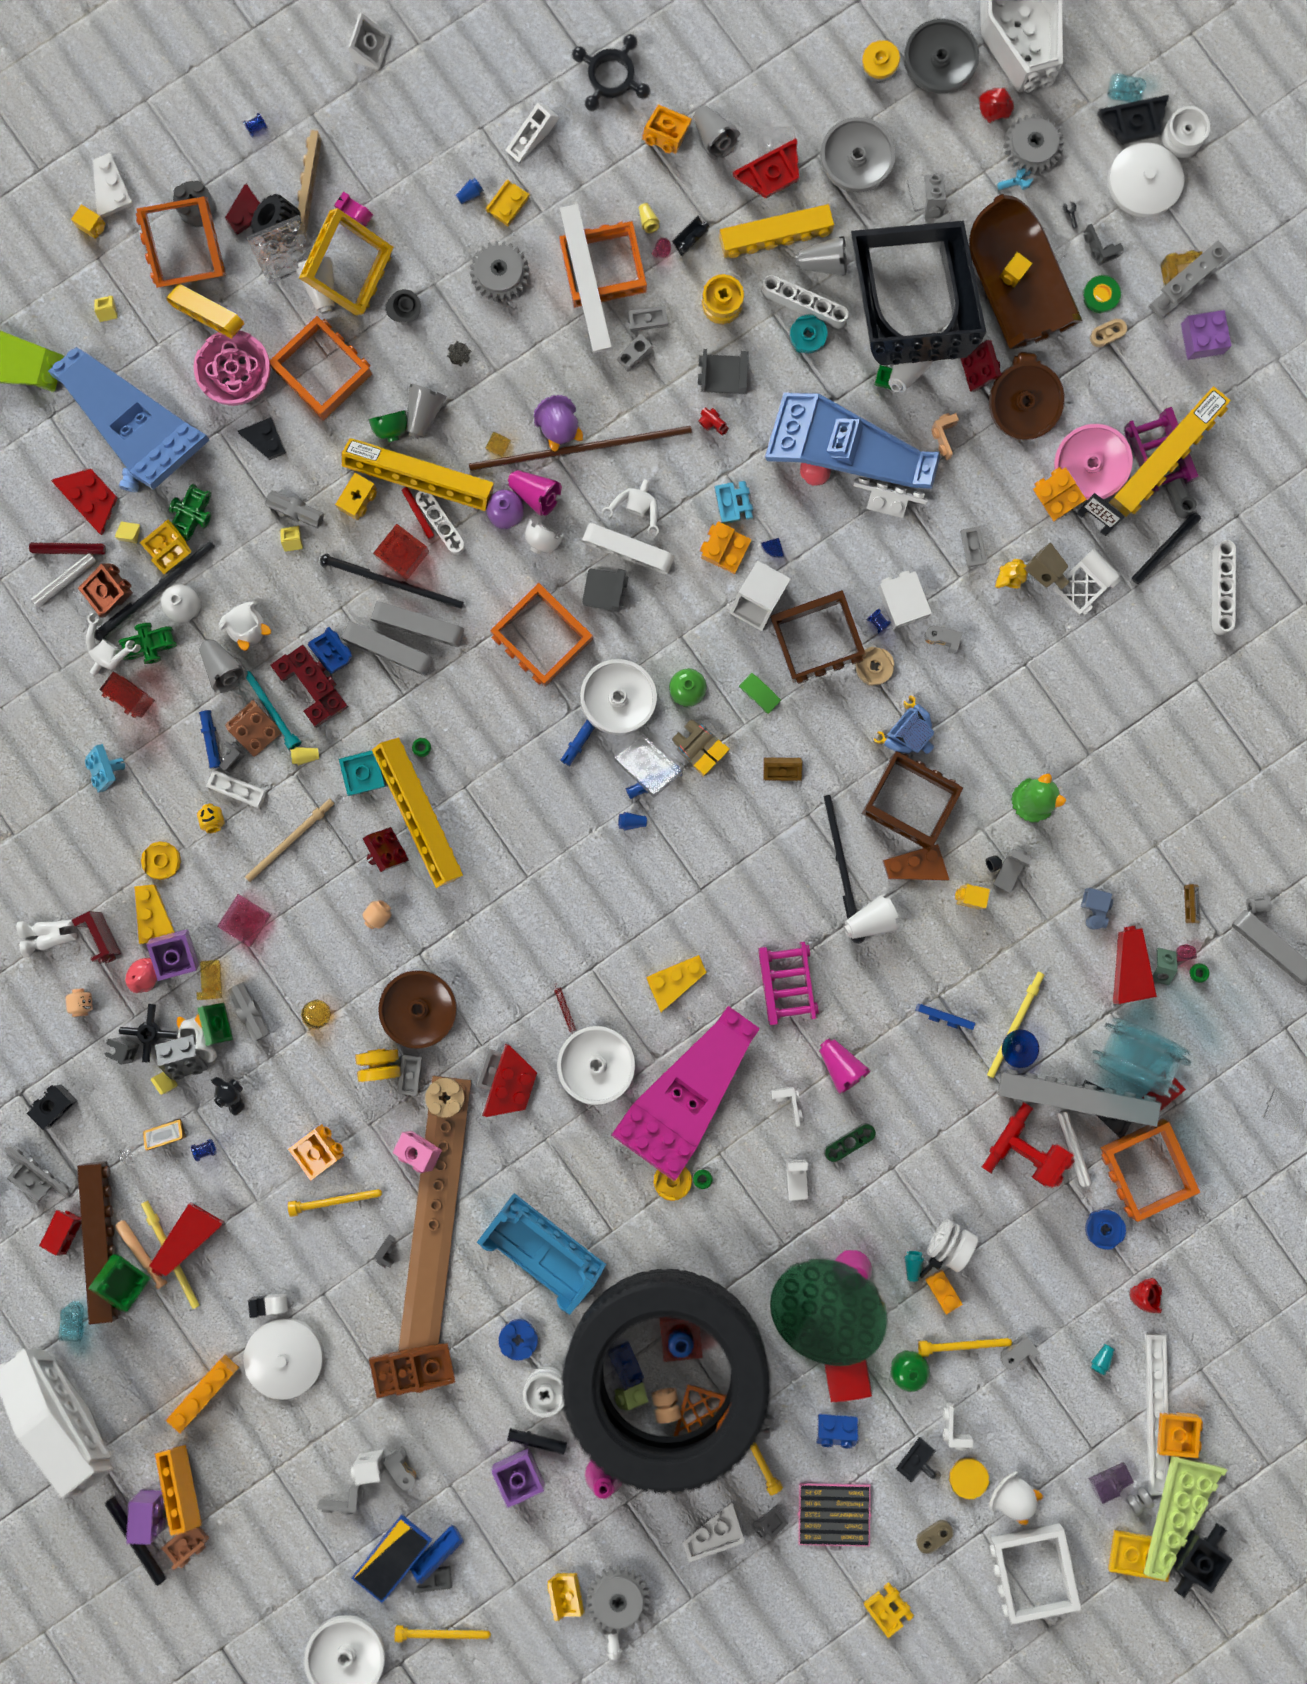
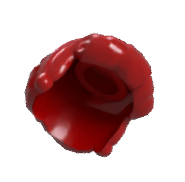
M993 88L985 91L979 97L981 115L989 123L1000 118L1007 119L1012 115L1014 102L1006 88Z
M1144 1279L1130 1289V1300L1138 1308L1149 1313L1162 1312V1309L1159 1308L1161 1306L1162 1287L1156 1279Z

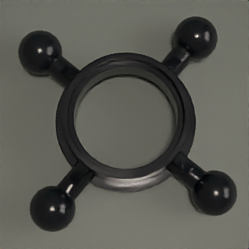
M628 34L624 37L621 50L604 49L591 57L581 46L573 49L572 57L576 62L584 61L589 64L588 77L595 89L594 94L585 99L587 110L596 111L599 107L601 96L616 98L631 89L636 91V95L640 99L649 97L650 87L645 83L638 84L633 81L634 65L627 55L638 44L637 38L633 34ZM607 61L621 63L628 73L626 80L618 87L608 88L602 86L595 77V72L599 65Z

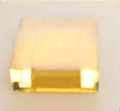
M493 432L485 449L503 458L511 440Z

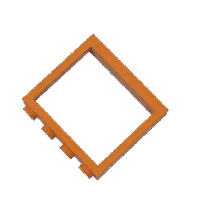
M204 196L136 208V222L138 225H141L142 233H140L142 244L146 245L147 253H145L148 265L151 264L152 272L150 276L153 284H156V288L226 276L208 197ZM198 205L214 272L164 280L147 214Z
M621 221L611 226L602 225L596 229H584L587 244L628 236L638 280L598 288L601 302L647 293V284L633 221L625 223ZM566 235L559 236L574 308L580 307L582 303L579 292L576 291L567 251Z
M316 316L270 359V365L325 420L372 373L369 368L371 365L364 358L360 359L357 356L358 352L351 345L347 346L341 334L338 332L334 333L331 330L332 326L326 319L321 320ZM319 329L360 368L323 405L282 366Z
M540 583L490 630L493 635L491 638L497 645L502 644L506 648L505 652L512 659L515 657L519 661L518 665L525 672L529 670L533 674L531 678L538 685L542 683L545 687L593 640V635ZM536 595L582 638L545 675L500 633Z
M1163 1118L1158 1120L1157 1127L1147 1125L1100 1147L1102 1161L1110 1169L1108 1175L1111 1181L1116 1183L1118 1187L1116 1193L1120 1200H1123L1125 1203L1124 1211L1129 1218L1134 1219L1136 1222L1201 1193L1170 1122ZM1161 1133L1185 1188L1138 1210L1114 1154Z

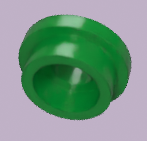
M418 738L413 742L412 750L415 755L425 757L431 752V743L425 738ZM421 744L425 745V750L423 751L419 750Z
M1197 963L1190 968L1189 974L1193 981L1202 983L1208 979L1209 969L1206 965ZM1198 969L1202 972L1199 977L1196 975Z
M700 1169L693 1176V1182L699 1189H706L712 1184L713 1178L708 1170ZM704 1175L706 1181L700 1182L699 1177Z

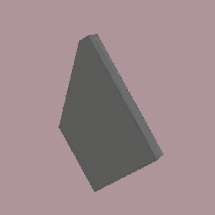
M438 1567L422 1584L417 1585L415 1593L452 1589L451 1567Z

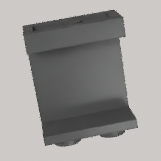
M703 349V355H699V367H702V374H698V385H701V392L746 394L749 351H741L740 356L708 355L707 349Z

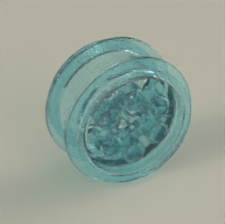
M1113 1018L1112 1022L1115 1025L1105 1023L1104 1027L1111 1034L1103 1051H1092V1054L1099 1058V1060L1094 1059L1093 1063L1163 1097H1171L1168 1091L1179 1092V1088L1173 1085L1172 1082L1181 1064L1191 1065L1192 1062L1185 1057V1055H1190V1051L1157 1033L1119 1018Z

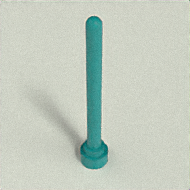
M247 671V681L285 737L284 744L287 749L291 751V749L301 745L302 742L299 737L291 734L253 674Z

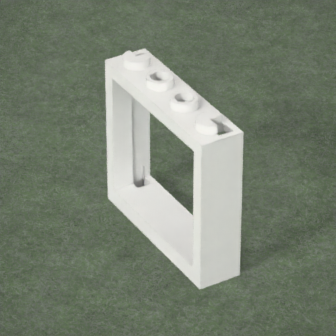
M1060 1523L990 1537L992 1545H990L989 1550L991 1557H995L996 1565H993L996 1578L999 1577L1000 1585H997L1000 1598L1003 1597L1004 1605H1001L1004 1618H1008L1010 1624L1081 1610L1065 1531ZM1055 1538L1067 1600L1014 1611L1002 1549Z

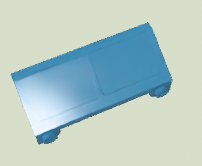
M515 1193L509 1198L476 1242L486 1251L492 1252L497 1248L558 1296L557 1304L559 1308L569 1315L593 1288L606 1266L603 1261Z

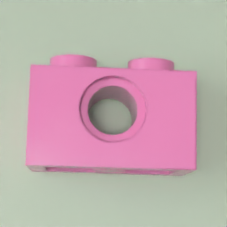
M407 1131L402 1132L393 1154L398 1156L401 1162L414 1166L413 1169L415 1171L424 1173L433 1170L442 1150L415 1132Z

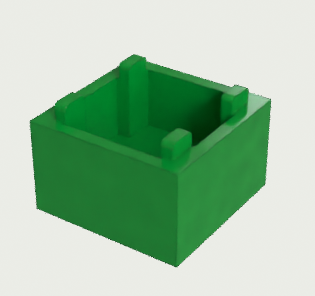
M112 1254L88 1289L118 1310L128 1312L151 1277L121 1256Z

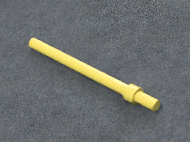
M1037 972L1032 984H1029L1026 990L1027 995L987 1073L988 1076L995 1077L1034 996H1037L1040 991L1038 988L1045 976L1043 973Z
M147 1200L141 1203V1206L147 1216L146 1221L148 1225L152 1226L162 1246L166 1236L158 1222L160 1219L157 1213H154ZM179 1264L173 1271L192 1309L200 1305Z

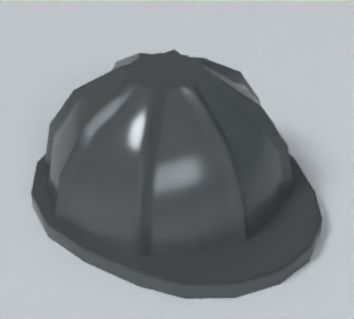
M401 289L388 299L385 310L393 321L409 322L416 319L420 314L421 302L413 291Z

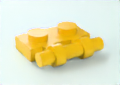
M890 1582L884 1585L887 1595L883 1597L877 1591L863 1602L865 1608L887 1638L904 1626L900 1618L905 1616L909 1621L914 1617L910 1611L911 1607L899 1596L900 1592L896 1587L893 1588ZM892 1601L898 1606L896 1611H893L889 1605Z

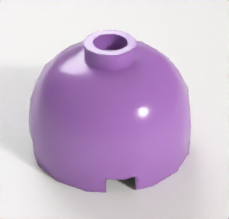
M499 490L490 496L486 512L494 526L500 529H509L520 523L524 515L522 500L516 493L510 490Z

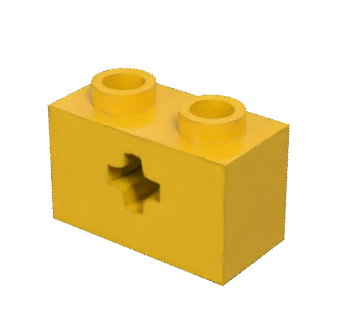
M354 473L335 505L338 510L358 521L360 517L365 515L368 503L376 497L377 488L371 481Z
M969 884L962 885L960 889L957 888L955 893L956 905L978 910L987 908L990 889Z

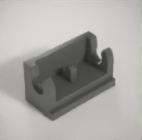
M121 1037L109 1038L106 1044L114 1047L115 1053L110 1054L106 1052L104 1054L107 1058L118 1061V1064L121 1065L133 1063L140 1044Z

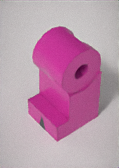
M344 191L334 204L335 208L340 209L364 227L367 226L373 217L369 209L350 198V195Z

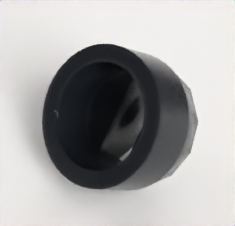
M996 855L985 860L986 866L991 872L999 870L1002 866V860Z

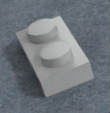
M665 306L628 311L631 332L668 327Z
M980 526L961 529L960 534L967 568L986 565L987 559Z
M488 1048L476 1082L477 1087L486 1090L491 1089L502 1056L501 1052Z
M402 1055L398 1094L418 1096L422 1057Z

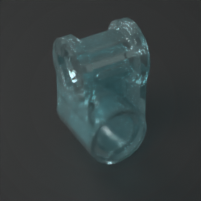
M1120 73L1113 74L1110 79L1107 96L1113 100L1139 101L1146 89V82L1140 77H1132Z
M73 1301L61 1310L58 1332L59 1341L80 1342L82 1340L84 1307L80 1302Z

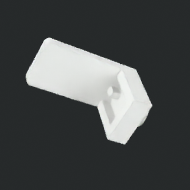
M946 1402V1408H943V1420L946 1421V1428H943V1440L946 1441L949 1447H955L956 1450L965 1451L967 1448H973V1439L969 1434H953V1406L950 1402Z

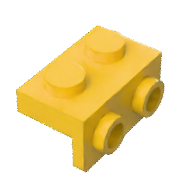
M557 1573L548 1580L547 1590L550 1594L551 1612L553 1613L554 1621H559L563 1617L582 1616L584 1608L577 1573Z

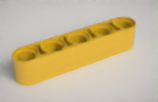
M177 284L166 297L168 303L175 309L231 339L245 324L237 314L181 284Z

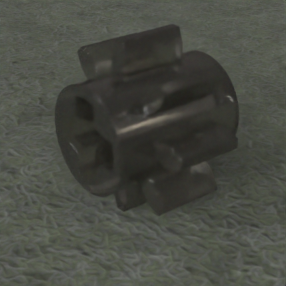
M456 341L454 345L450 344L448 348L450 352L447 357L450 358L452 364L461 367L464 362L468 363L471 350H468L466 343Z

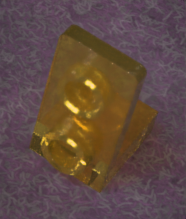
M1191 250L1184 254H1168L1160 264L1163 284H1168L1178 275L1177 265L1192 263L1202 254V251L1196 252Z
M220 960L201 961L202 992H196L197 1000L221 999Z

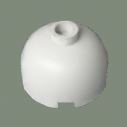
M530 519L525 529V539L531 546L530 550L537 554H541V552L550 553L556 550L564 536L561 534L558 537L556 536V530L540 522L535 525L533 524L534 520Z
M176 584L168 587L163 592L161 608L170 620L177 623H187L199 614L201 600L191 587Z

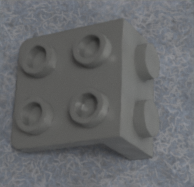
M590 568L587 573L582 599L583 605L619 612L620 606L624 605L625 595H622L623 588H627L629 577L626 576V570L618 569L617 573Z
M194 1035L155 1045L158 1067L170 1079L180 1080L184 1076L198 1075L208 1069L207 1064L198 1055V1049L195 1048L196 1037Z

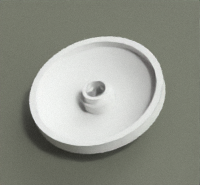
M1138 143L1124 149L1116 157L1108 175V187L1115 203L1125 212L1137 217H1154L1168 211L1178 200L1184 186V173L1177 157L1167 148L1155 143Z
M623 659L607 660L596 665L584 678L580 691V704L585 717L597 729L613 735H625L642 728L651 718L657 701L656 688L651 676L638 664Z
M590 1026L576 1031L564 1042L558 1055L557 1071L561 1084L572 1097L587 1104H605L617 1099L627 1090L634 1076L635 1059L629 1043L618 1032L603 1026Z
M292 1318L271 1320L257 1329L246 1345L244 1352L246 1375L254 1388L265 1396L274 1399L297 1397L306 1392L321 1373L324 1359L322 1344L314 1330L304 1322Z
M350 1615L337 1616L322 1623L312 1634L304 1654L305 1672L311 1684H377L385 1664V1648L378 1631L366 1620Z

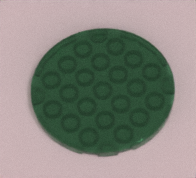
M817 1258L796 1263L787 1268L777 1279L771 1293V1316L779 1334L795 1351L818 1363L832 1366H847L866 1360L882 1344L888 1326L886 1305L882 1301L875 1285L868 1278L866 1279L859 1274L858 1270L839 1261Z

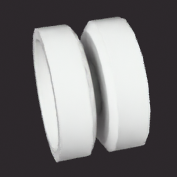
M1185 106L1178 109L1163 130V146L1170 150L1177 158H1187L1194 155L1210 132L1208 116L1201 109L1194 106Z
M540 1367L528 1376L523 1390V1401L526 1408L532 1414L539 1417H550L562 1409L564 1406L562 1373L552 1367Z

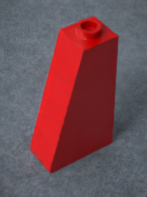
M1136 926L1124 927V931L1118 932L1113 992L1114 1004L1157 997L1143 928L1136 929Z
M188 1203L149 1265L152 1268V1272L160 1277L162 1275L167 1276L219 1229L224 1221L194 1203Z

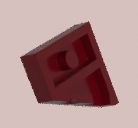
M247 183L244 184L225 216L236 235L251 227L252 217L257 206L260 204Z

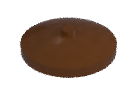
M1021 362L1008 367L1001 373L1002 376L995 380L989 396L991 417L998 429L1009 437L1020 440L1041 437L1057 424L1062 415L1065 402L1062 383L1053 370L1041 363Z
M420 970L409 971L395 977L385 987L379 1001V1019L386 1034L396 1043L408 1048H426L440 1042L452 1029L457 1015L456 998L447 982L438 975Z

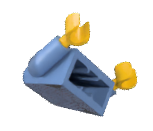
M909 696L908 699L912 701V704H908L904 700L903 706L908 710L887 734L888 738H885L884 733L879 731L877 734L882 735L883 738L880 741L874 738V741L877 744L884 743V746L899 753H918L920 750H923L928 754L934 748V745L929 741L934 735L930 714L920 704L915 703L913 696Z

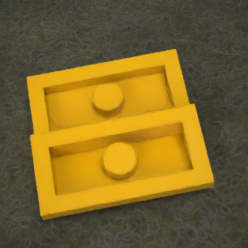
M169 519L140 542L153 557L151 561L163 574L167 573L191 553L186 541Z

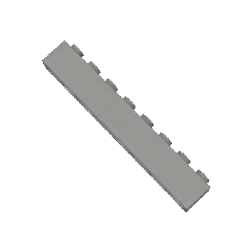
M1007 1068V1071H1001L997 1093L999 1096L1157 1127L1161 1103L1156 1101V1097L1144 1095V1098L1136 1097V1093L1124 1091V1094L1116 1093V1089L1106 1087L1103 1091L1096 1089L1097 1086L1085 1084L1084 1087L1078 1086L1077 1082L1065 1080V1083L1057 1082L1058 1078L1046 1076L1045 1079L1038 1078V1074L1026 1072V1075L1018 1074V1070Z

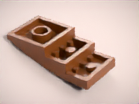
M447 1343L411 1348L369 1358L377 1398L393 1394L398 1396L413 1391L418 1393L456 1383Z

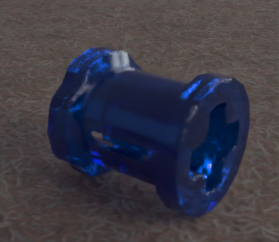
M259 112L256 113L254 118L243 121L251 137H254V134L263 128L265 130L268 128Z
M880 608L866 619L877 628L878 634L892 623L885 619L881 614Z
M208 1139L207 1142L199 1145H191L192 1155L197 1162L203 1157L216 1155V1148L212 1139Z

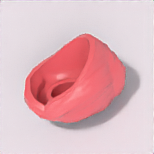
M801 463L800 473L808 484L817 486L823 485L829 479L831 469Z
M151 958L138 959L129 967L125 981L131 992H148L155 986L157 977Z

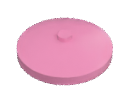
M1088 424L1073 430L1063 439L1055 455L1054 467L1055 469L1066 467L1087 500L1094 493L1104 500L1116 494L1127 482L1132 470V451L1126 438L1116 429L1103 424Z

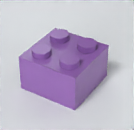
M1225 310L1189 315L1181 323L1187 360L1223 355L1231 347Z
M188 929L151 938L146 944L158 981L197 971L199 962Z
M530 1448L509 1456L492 1466L491 1472L507 1508L544 1491L545 1482Z
M140 1490L129 1501L126 1544H151L164 1530L165 1518H163V1510H165L162 1491Z

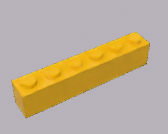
M825 204L722 228L719 232V239L724 258H736L744 253L754 254L758 250H771L779 245L788 246L800 240L805 242L817 236L826 237L833 232L834 222L830 206Z

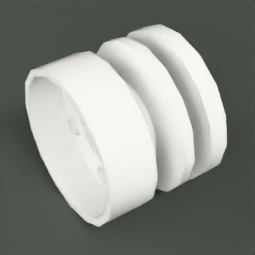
M946 1219L933 1234L927 1254L932 1258L936 1256V1260L939 1262L946 1257L945 1265L956 1272H960L973 1255L978 1237L966 1229L959 1234L960 1226L957 1224L953 1225L952 1221Z

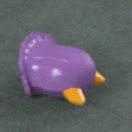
M552 395L550 398H545V400L538 404L533 415L535 426L537 428L541 427L543 434L549 441L550 448L554 452L559 449L560 445L573 439L576 441L583 440L582 431L578 427V420L573 414L576 412V406L571 399L563 395Z

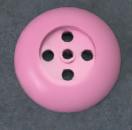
M239 330L232 339L220 332L213 334L206 339V343L200 350L198 349L195 356L194 375L199 387L210 399L223 405L239 406L253 401L264 391L270 379L271 365L266 349L260 341L244 331ZM244 357L246 363L240 364L239 360ZM243 376H248L246 381H242ZM224 379H230V381H227L225 384H223Z

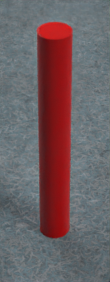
M408 487L403 488L401 491L427 538L432 539L435 535Z

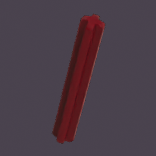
M31 542L29 543V552L32 554L90 553L91 555H104L106 547L104 544Z

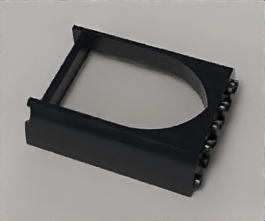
M964 220L851 231L870 349L874 359L880 365L966 358L979 346L986 334V327ZM941 242L940 251L952 308V320L942 333L903 336L888 324L880 310L869 248Z

